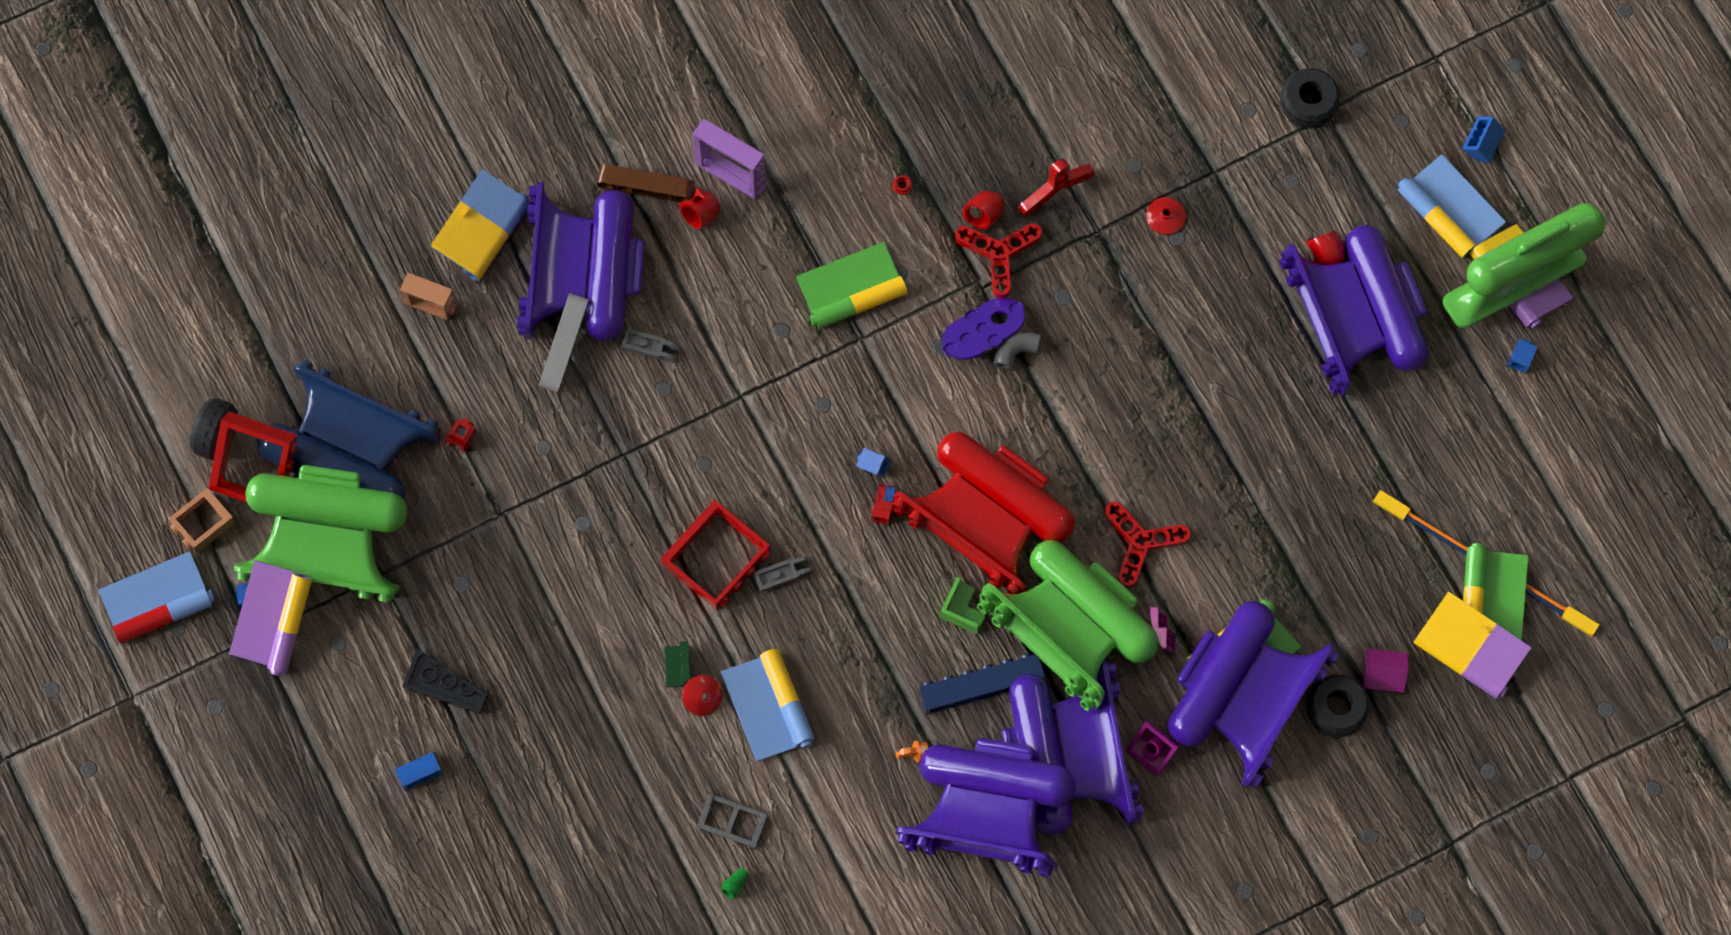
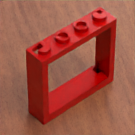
M229 411L221 419L208 489L247 502L245 494L247 487L224 480L233 430L283 446L278 475L289 477L295 461L292 459L298 448L296 446L297 434Z
M714 499L660 559L661 564L717 610L720 606L724 607L730 600L729 596L733 592L740 590L744 584L743 580L747 576L750 578L753 575V572L757 570L756 566L768 559L770 556V545ZM718 515L760 551L715 599L673 563Z

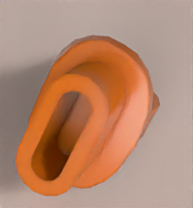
M915 740L912 747L903 748L896 752V758L913 757L916 762H920L924 751L928 749L927 742L919 743V741Z

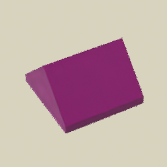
M1366 648L1363 687L1367 690L1404 694L1409 668L1407 653Z
M1146 721L1125 751L1154 775L1158 776L1177 754L1179 746L1150 722Z

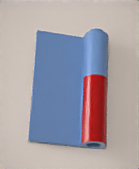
M190 551L98 590L120 645L213 606L212 602L215 601L211 590H206Z

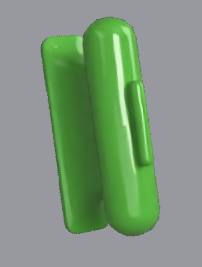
M1590 203L1578 204L1474 259L1467 269L1466 279L1468 283L1447 293L1443 298V306L1455 324L1460 328H1468L1582 267L1586 262V255L1581 248L1603 235L1605 218L1602 211Z
M302 465L299 478L267 473L258 474L247 485L245 491L246 501L253 511L260 514L275 516V521L269 540L263 550L255 558L248 561H240L234 565V571L238 572L237 579L248 581L254 560H258L308 575L313 578L312 582L359 590L358 598L370 599V596H374V593H379V601L390 602L391 599H394L395 594L399 592L400 586L385 579L378 571L373 557L372 531L390 533L399 530L407 518V505L400 495L393 492L360 488L361 477L356 472Z
M1045 540L1034 548L1030 556V567L1034 574L1043 582L1019 594H1006L993 584L987 583L982 588L977 608L983 614L989 612L994 616L991 620L996 627L1000 628L1003 625L1052 669L1067 685L1065 687L1067 694L1071 697L1078 695L1082 699L1080 705L1084 710L1097 709L1101 706L1105 695L1104 689L1097 682V673L1106 656L1115 648L1124 658L1132 663H1144L1152 659L1157 653L1160 645L1158 636L1153 627L1132 609L1137 605L1138 599L1100 563L1095 562L1087 567L1060 542Z

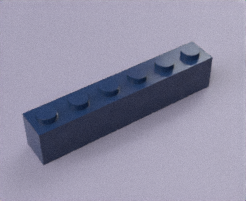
M1028 653L1022 655L1021 659L1018 660L1007 659L1002 661L1000 665H985L981 667V670L975 672L967 670L957 677L949 675L943 677L942 681L939 682L927 681L919 687V695L925 715L1007 693L1013 681L1022 675L1037 674L1045 679L1039 657Z

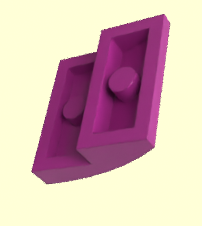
M1158 607L1150 608L1151 622L1158 636V642L1164 650L1171 655H1176V634L1168 629L1167 614Z

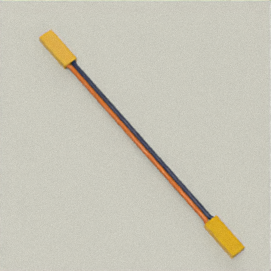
M1381 490L1378 492L1373 503L1401 520H1409L1467 556L1468 547L1410 512L1411 508ZM1526 584L1525 592L1560 613L1563 620L1589 636H1593L1599 626L1598 623L1570 606H1562Z

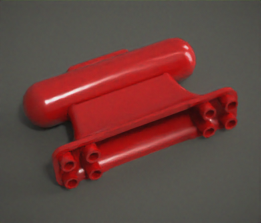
M960 431L949 433L940 441L937 447V457L939 462L954 474L953 477L941 488L923 497H910L897 491L892 503L894 507L892 512L899 518L904 513L908 515L910 519L908 524L916 530L923 526L928 531L933 532L984 570L990 576L991 580L989 583L998 589L1001 586L1005 587L1006 594L1026 592L1027 587L1020 580L1017 567L1020 553L1028 537L1033 532L1043 541L1055 540L1062 543L1071 536L1075 529L1074 515L1066 506L1043 490L1049 482L1048 477L1008 447L1001 446L994 454L966 433Z

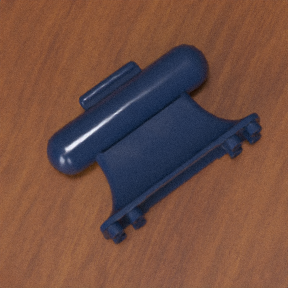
M303 359L300 365L295 364L293 371L297 379L303 382L307 392V405L303 421L298 431L284 424H270V426L297 434L296 446L298 448L292 459L295 461L291 471L294 473L293 477L299 478L302 465L356 472L361 477L360 488L393 492L405 499L406 490L403 482L384 471L392 459L406 446L419 441L438 444L441 440L439 435L441 429L438 428L439 423L431 418H428L426 423H423L419 419L421 415L414 410H410L408 415L343 387L333 382L334 379L330 377L331 372L320 368L319 372L316 373L312 369L313 364ZM258 438L257 450L260 456L279 466L283 446Z

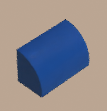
M1478 116L1462 149L1474 159L1490 163L1505 130L1494 117Z
M433 752L395 768L404 791L443 774Z

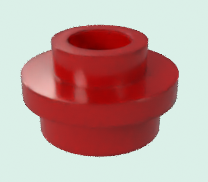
M898 176L893 181V190L899 195H906L912 189V181L907 176ZM900 184H905L906 187H905V188H900L899 185H900Z

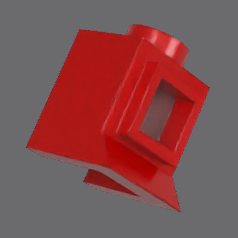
M457 419L451 431L445 437L447 445L451 446L454 443L460 446L461 452L465 453L477 433L475 427H473L474 424L467 419L462 421Z

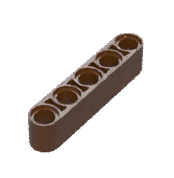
M602 164L596 185L606 190H618L624 193L681 203L684 200L692 199L695 182L681 177Z

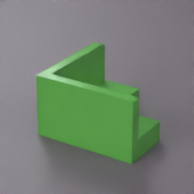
M957 576L940 611V618L978 634L986 614L968 607L976 588L961 582V577Z

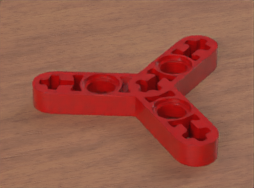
M1065 158L1056 161L1050 167L1048 182L1022 202L1018 209L1024 217L1032 214L1060 190L1089 180L1095 174L1094 169L1090 164H1085L1070 170V165Z
M1028 224L1004 239L997 241L968 226H960L955 232V241L960 246L990 259L993 295L998 299H1004L1010 294L1009 258L1040 241L1042 230L1037 224ZM1029 231L1036 232V236L1029 235ZM967 233V237L961 239V235ZM1018 239L1022 244L1019 247H1013L1010 242ZM983 240L987 243V246L979 248L976 243ZM1002 250L1003 253L997 256L996 252ZM997 267H1003L1005 268L1006 272L1002 275H998L995 272V269ZM999 281H1003L1004 292L999 290Z
M1110 502L1106 506V518L1130 544L1118 577V581L1126 588H1131L1135 585L1147 551L1184 545L1190 538V530L1184 525L1144 530L1119 502ZM1111 508L1119 509L1118 515L1122 518L1119 523L1116 522L1119 517L1116 514H1110ZM1130 522L1133 525V529L1125 531L1122 528V524ZM1178 531H1181L1182 534H1186L1184 535L1183 539H1180L1179 536H1175L1172 539L1173 541H1170L1169 532H1172L1171 536L1177 535ZM1162 533L1166 536L1167 540L1164 543H1159L1156 541L1155 536ZM1149 535H1152L1151 541L1153 545H1150V541H1145L1143 546H1140V543H1136L1138 537H1141L1142 540H1149ZM1137 555L1140 558V562L1133 565L1129 562V557ZM1131 569V579L1133 580H1129L1127 583L1122 576H1126L1128 570Z

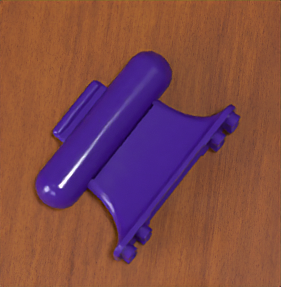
M538 182L537 186L530 185V204H528L527 216H529V223L535 224L530 286L528 287L527 297L519 298L518 334L526 335V339L531 340L538 324L547 316L563 311L568 295L572 293L588 299L584 319L585 329L588 334L600 341L615 339L621 334L624 327L627 295H639L642 286L645 242L642 239L631 238L634 212L633 202L622 191H605L596 199L593 219L582 218L567 214L555 207L546 195L543 182Z
M1370 225L1358 226L1346 236L1344 244L1350 260L1348 262L1331 265L1313 263L1302 257L1294 244L1288 245L1287 249L1281 252L1282 258L1279 259L1281 269H1289V276L1286 277L1287 285L1289 288L1295 286L1299 296H1301L1325 355V365H1322V371L1325 377L1332 376V383H1329L1332 395L1337 393L1340 396L1346 395L1350 388L1349 375L1354 366L1365 356L1385 347L1392 364L1397 369L1403 371L1418 369L1424 365L1429 356L1428 344L1417 318L1425 316L1428 311L1411 269L1406 262L1394 265L1382 234L1377 228Z
M1257 601L1243 603L1236 610L1221 636L1212 631H1207L1177 678L1178 682L1188 689L1168 722V729L1172 738L1179 744L1188 747L1200 745L1207 738L1213 727L1222 732L1234 744L1242 757L1244 774L1241 785L1244 787L1250 785L1253 788L1258 786L1264 775L1257 772L1258 769L1262 768L1266 771L1275 758L1268 753L1305 690L1313 680L1318 683L1325 678L1328 670L1323 668L1322 665L1325 663L1330 666L1339 655L1338 652L1333 650L1334 645L1328 643L1320 651L1308 655L1290 654L1266 644L1265 642L1273 631L1275 619L1272 611L1265 604Z
M1106 659L1102 662L1098 670L1097 682L1104 689L1105 695L1101 706L1097 709L1091 708L1089 711L1081 707L1080 701L1082 699L1078 695L1052 703L1047 681L1037 674H1025L1014 680L1009 689V697L1015 727L1002 731L1003 742L1031 746L1035 751L1033 761L1061 765L1068 768L1074 774L1076 781V792L1072 799L1089 798L1110 803L1122 812L1128 825H1134L1135 820H1140L1141 815H1143L1141 802L1133 804V800L1137 799V795H1139L1138 783H1130L1126 773L1113 704L1114 700L1119 699L1120 694L1119 682L1111 683L1110 681L1115 680V675L1117 674L1115 662L1107 663ZM1071 802L1061 807L1038 804L1035 828L1046 835H1056L1064 832L1069 828L1073 818Z
M979 738L977 740L975 750L942 744L932 745L924 751L920 759V771L926 782L935 786L945 787L943 795L936 809L925 821L916 826L897 827L895 832L899 836L897 842L905 845L904 849L907 851L916 852L917 847L924 849L923 853L935 856L936 850H950L1013 862V865L1020 867V872L1031 874L1033 868L1039 870L1038 874L1040 876L1050 878L1052 871H1057L1058 864L1049 855L1044 854L1038 845L1035 832L1038 804L1061 807L1070 802L1076 792L1074 774L1068 768L1061 765L1033 761L1035 751L1031 746L986 738Z

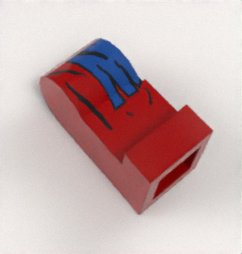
M884 484L879 485L871 514V521L889 525L896 487Z

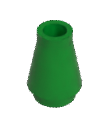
M740 867L738 871L722 883L720 890L730 899L738 897L750 874Z

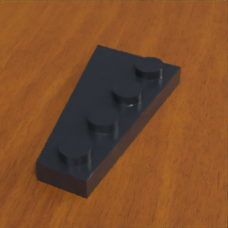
M418 649L402 686L403 689L477 714H481L488 696L487 693L467 680L462 679L456 673L445 668Z

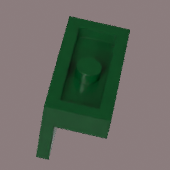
M680 641V646L664 647L666 687H684L690 680L688 641Z

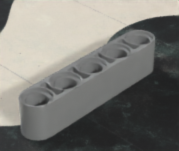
M569 293L538 385L539 387L558 392L588 303L587 298Z

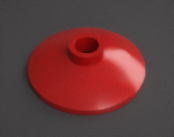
M1162 197L1154 200L1149 205L1146 219L1150 228L1162 235H1171L1183 227L1186 213L1180 202L1173 198ZM1168 211L1170 212V215L1165 216L1163 212Z
M698 675L691 678L684 686L682 692V701L685 708L698 716L711 714L718 708L722 700L720 684L716 679L708 675ZM707 693V698L702 700V695Z

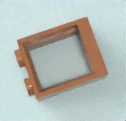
M407 273L400 288L404 304L448 320L450 315H454L457 304L452 289Z
M208 488L169 517L172 523L169 527L177 536L181 534L184 538L182 541L189 550L193 548L196 553L200 552L235 524L233 517ZM207 501L222 520L194 541L179 522Z

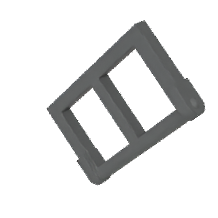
M709 792L697 828L756 848L763 826L768 818V813ZM713 801L734 808L726 831L705 825ZM739 810L760 817L751 841L731 834Z

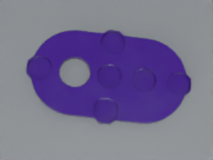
M996 298L987 301L974 310L967 311L963 317L950 324L944 331L942 336L943 353L955 359L970 360L983 355L992 348H998L1005 340L1015 335L1022 328L1025 321L1024 305L1020 301ZM998 313H1004L1008 316V320L1003 324H994L991 321L992 317Z

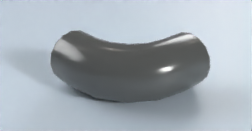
M1019 332L1005 340L996 352L994 366L1000 369L1011 370L1019 353L1029 352L1037 354L1041 334Z

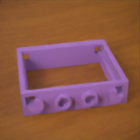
M703 118L692 134L695 164L755 200L766 189L764 154ZM712 147L750 169V173L712 151Z

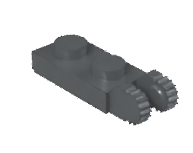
M629 328L626 330L621 349L656 359L661 358L664 361L673 363L676 362L677 358L672 354L662 352L663 348L665 347L673 351H679L680 349L679 344L667 341L665 338Z
M801 556L793 560L791 558L753 572L760 593L812 574V567L799 571L795 569V566L809 561L808 556Z

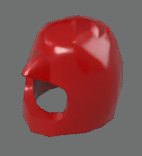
M696 188L695 195L691 200H684L679 204L680 212L685 221L691 227L698 230L714 221L721 211L718 197L701 188Z
M982 191L964 206L962 210L963 218L967 223L979 229H987L1001 216L1004 210L1003 198L998 192ZM970 207L979 208L982 216L978 219L974 218L970 213Z
M1336 230L1317 238L1312 237L1305 240L1315 258L1313 263L1331 265L1343 263L1345 260L1344 244Z

